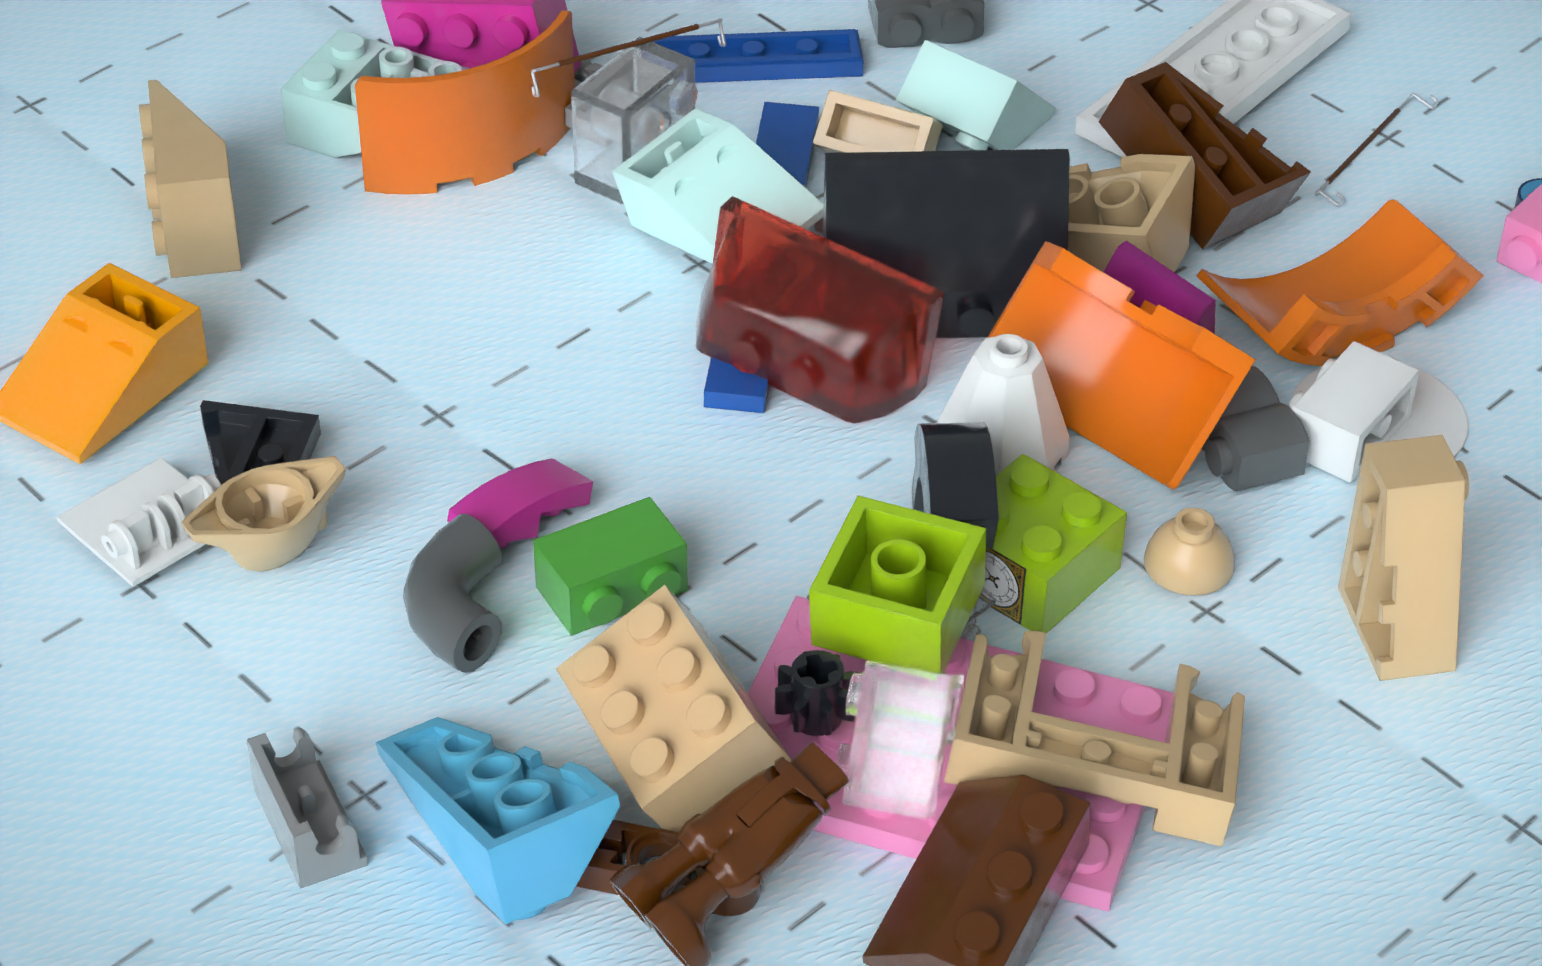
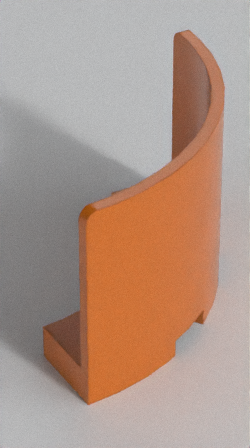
M561 10L552 24L533 41L500 59L481 66L426 77H359L355 84L365 191L384 194L438 193V183L471 178L474 186L514 173L513 163L529 156L533 152L543 156L553 148L570 129L565 126V107L575 100L574 63L534 72L540 93L539 97H534L531 87L534 86L531 69L574 57L572 12Z
M1391 199L1344 241L1319 257L1291 270L1260 278L1237 279L1219 276L1201 269L1196 276L1277 354L1301 364L1323 366L1329 358L1339 357L1353 341L1380 353L1394 347L1395 338L1393 336L1406 330L1418 321L1426 327L1432 324L1461 300L1484 275L1397 200Z
M1045 241L987 338L1002 334H1014L1034 342L1044 360L1065 425L1170 489H1176L1256 359L1206 328L1179 316L1159 304L1155 306L1144 300L1140 308L1133 305L1129 301L1135 293L1134 290L1064 248Z

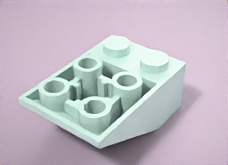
M338 30L280 88L286 142L334 158L361 153L355 84L359 77H426L463 71L470 68L460 66L455 62L443 61L419 54L404 47H396L368 39L356 33Z
M697 108L612 171L633 227L743 279L760 269L765 262L793 240L802 236L808 228L823 217L824 204L740 129L728 121Z

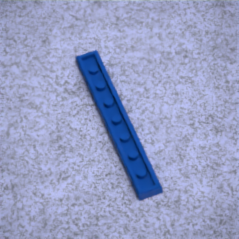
M764 101L756 145L806 188L814 150L813 140L819 123V107ZM797 238L745 279L731 272L728 273L704 388V407L765 413Z

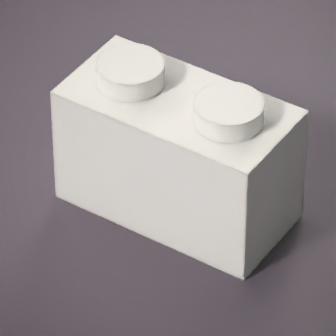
M1355 341L1336 360L1328 359L1322 366L1316 382L1306 392H1297L1288 405L1300 420L1309 439L1306 463L1352 483L1360 474L1365 444L1389 441L1410 418L1420 370Z

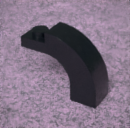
M985 423L918 424L914 437L916 461L912 483L913 510L986 528V549H993L999 514L994 456L987 425Z

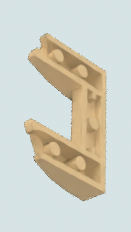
M1025 631L1021 644L1024 655L997 654L994 657L989 656L987 650L988 640L985 634H976L944 778L945 783L958 785L959 782L1024 774L1052 787L1070 788L1108 797L1121 803H1134L1155 808L1152 831L1223 846L1236 802L1245 703L1244 695L1237 692L1232 696L1230 704L1222 710L1221 706L1217 703L1203 700L1191 693L1197 685L1200 671L1189 665L1179 664L1165 742L1032 712L1046 633Z

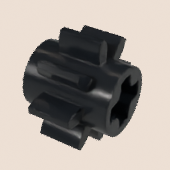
M822 650L803 652L793 661L792 667L788 665H780L778 667V687L775 688V714H790L794 732H802L811 736L831 735L839 727L842 720L854 722L856 719L859 673L854 671L844 673V666L840 660V655Z

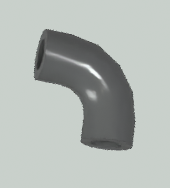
M459 514L440 529L418 553L411 563L403 592L405 608L413 632L434 655L464 673L475 671L485 664L497 648L502 634V623L499 617L470 597L473 587L502 563V553L491 532L475 517L468 514Z

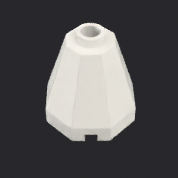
M1002 334L985 338L974 352L937 423H985L990 433L996 475L1022 454L1029 456L1054 471L1057 462L1061 466L1068 456L1070 436L1041 354L1034 342L1018 335Z

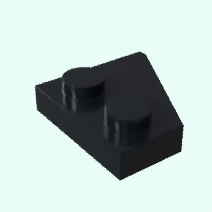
M203 400L200 405L203 428L215 477L221 485L232 477L254 468L308 460L311 458L321 435L319 415L206 400Z

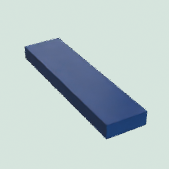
M856 29L724 34L726 40L725 47L720 46L717 36H721V34L672 36L644 44V60L674 72L675 84L863 76V55L859 33Z

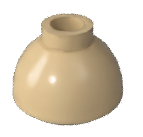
M1186 508L1154 532L1145 550L1144 566L1152 580L1169 591L1183 595H1203L1221 589L1230 581L1234 573V552L1229 538L1214 522V518L1210 513L1199 508Z

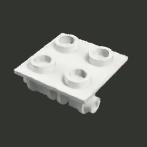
M161 457L58 515L56 518L57 522L134 587L205 545L197 543L190 538L183 528L182 521L217 490L221 483L212 474L205 477L196 474L188 479Z

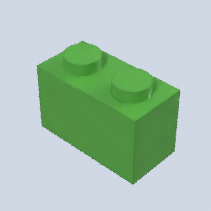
M651 497L533 540L536 588L571 636L626 615L664 585L674 595L688 591L687 543Z

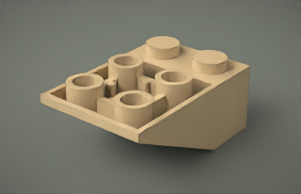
M148 80L150 104H140L139 113L143 136L142 150L146 172L144 178L149 210L152 211L153 220H156L152 221L156 256H168L171 278L241 271L226 143L158 80Z

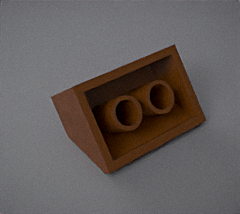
M1024 774L959 782L862 956L863 963L869 966H1025L1089 845L1090 802Z

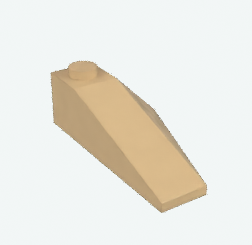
M1137 154L1121 157V167L1091 172L1088 163L1069 166L1068 251L1103 272L1117 247L1127 240L1175 273L1189 249L1195 177L1193 157Z

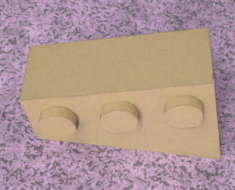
M1443 435L1368 443L1364 447L1338 589L1379 681L1456 671L1464 503L1469 494V478L1464 463L1460 460H1455Z

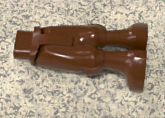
M813 742L790 762L781 756L774 761L775 766L772 765L733 789L702 814L699 813L693 816L679 831L677 836L678 844L645 864L627 865L609 879L610 884L627 906L649 929H654L665 945L684 966L709 965L712 956L711 948L705 936V924L710 915L728 896L730 898H741L756 890L763 883V879L779 867L808 837L821 821L822 815L826 816L831 812V807L827 801L849 782L848 777L841 768ZM707 865L706 871L676 894L671 895L675 888L698 867L702 868Z

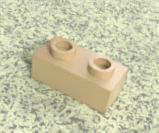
M829 90L813 144L821 150L830 153L935 151L943 125L932 117Z

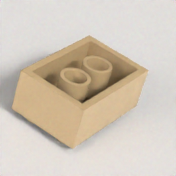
M666 585L658 589L556 668L641 809L663 830L679 832L684 824L693 816L699 813L702 814L733 789L772 765L775 766L774 761L782 756L787 761L792 760L701 623Z

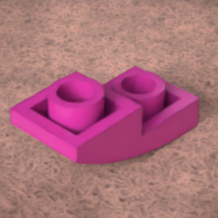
M553 458L536 461L503 473L473 490L449 509L447 521H452L459 514H468L475 517L491 532L499 547L505 548L512 541L537 537L541 516H557L562 513V509L589 505L593 481Z

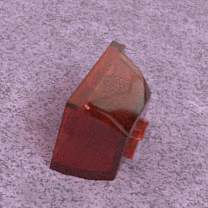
M732 196L719 210L713 265L701 293L696 321V349L709 357L735 366L744 373H752L768 380V385L839 419L855 424L887 416L914 400L926 387L944 292Z

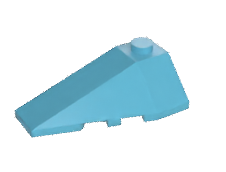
M440 717L433 718L375 742L379 756L469 886L505 924L515 920L535 917L542 913L547 906L571 896L620 808L618 794L587 767L570 761L559 769L543 764L540 751L526 746L515 753L496 748L492 735Z

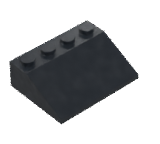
M1025 149L825 153L821 301L825 340L988 337L1045 241L1068 251L1069 150Z

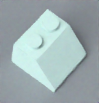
M927 40L924 41L896 98V101L914 113L932 117L943 126L958 132L954 141L970 150H987L988 147L995 150H1014L1049 121L1056 110L1054 106L1018 80Z

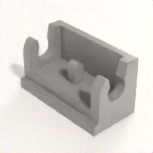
M296 728L293 734L296 747L287 756L275 757L276 753L266 733L248 738L247 745L254 791L301 889L368 866V861L358 839L357 832L351 820L347 817L320 760L316 761L314 745L309 734L302 728Z

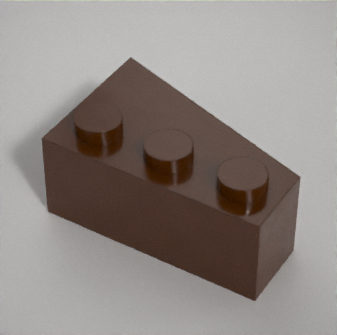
M1164 62L1126 78L1098 122L1126 156L1154 154L1193 157L1195 177L1190 235L1204 250L1280 214L1311 171L1298 161L1292 167L1287 165L1263 147L1267 140L1265 136L1254 128L1246 134L1219 113L1224 105L1167 62Z

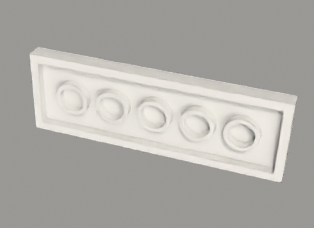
M1227 0L1127 78L1167 62L1224 105L1219 113L1234 124L1346 34L1350 28L1352 13L1324 0ZM1123 80L1077 115L1075 134L1098 145L1102 149L1111 151L1121 157H1126L1098 122L1123 84Z

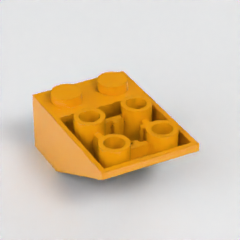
M109 262L65 295L0 391V422L82 464L208 364L200 307Z

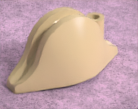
M336 456L272 464L251 469L223 483L182 521L183 528L193 541L224 549L229 552L239 566L247 570L260 572L279 568L299 556L312 542L316 533L326 527L328 522L326 505L344 479L346 468Z

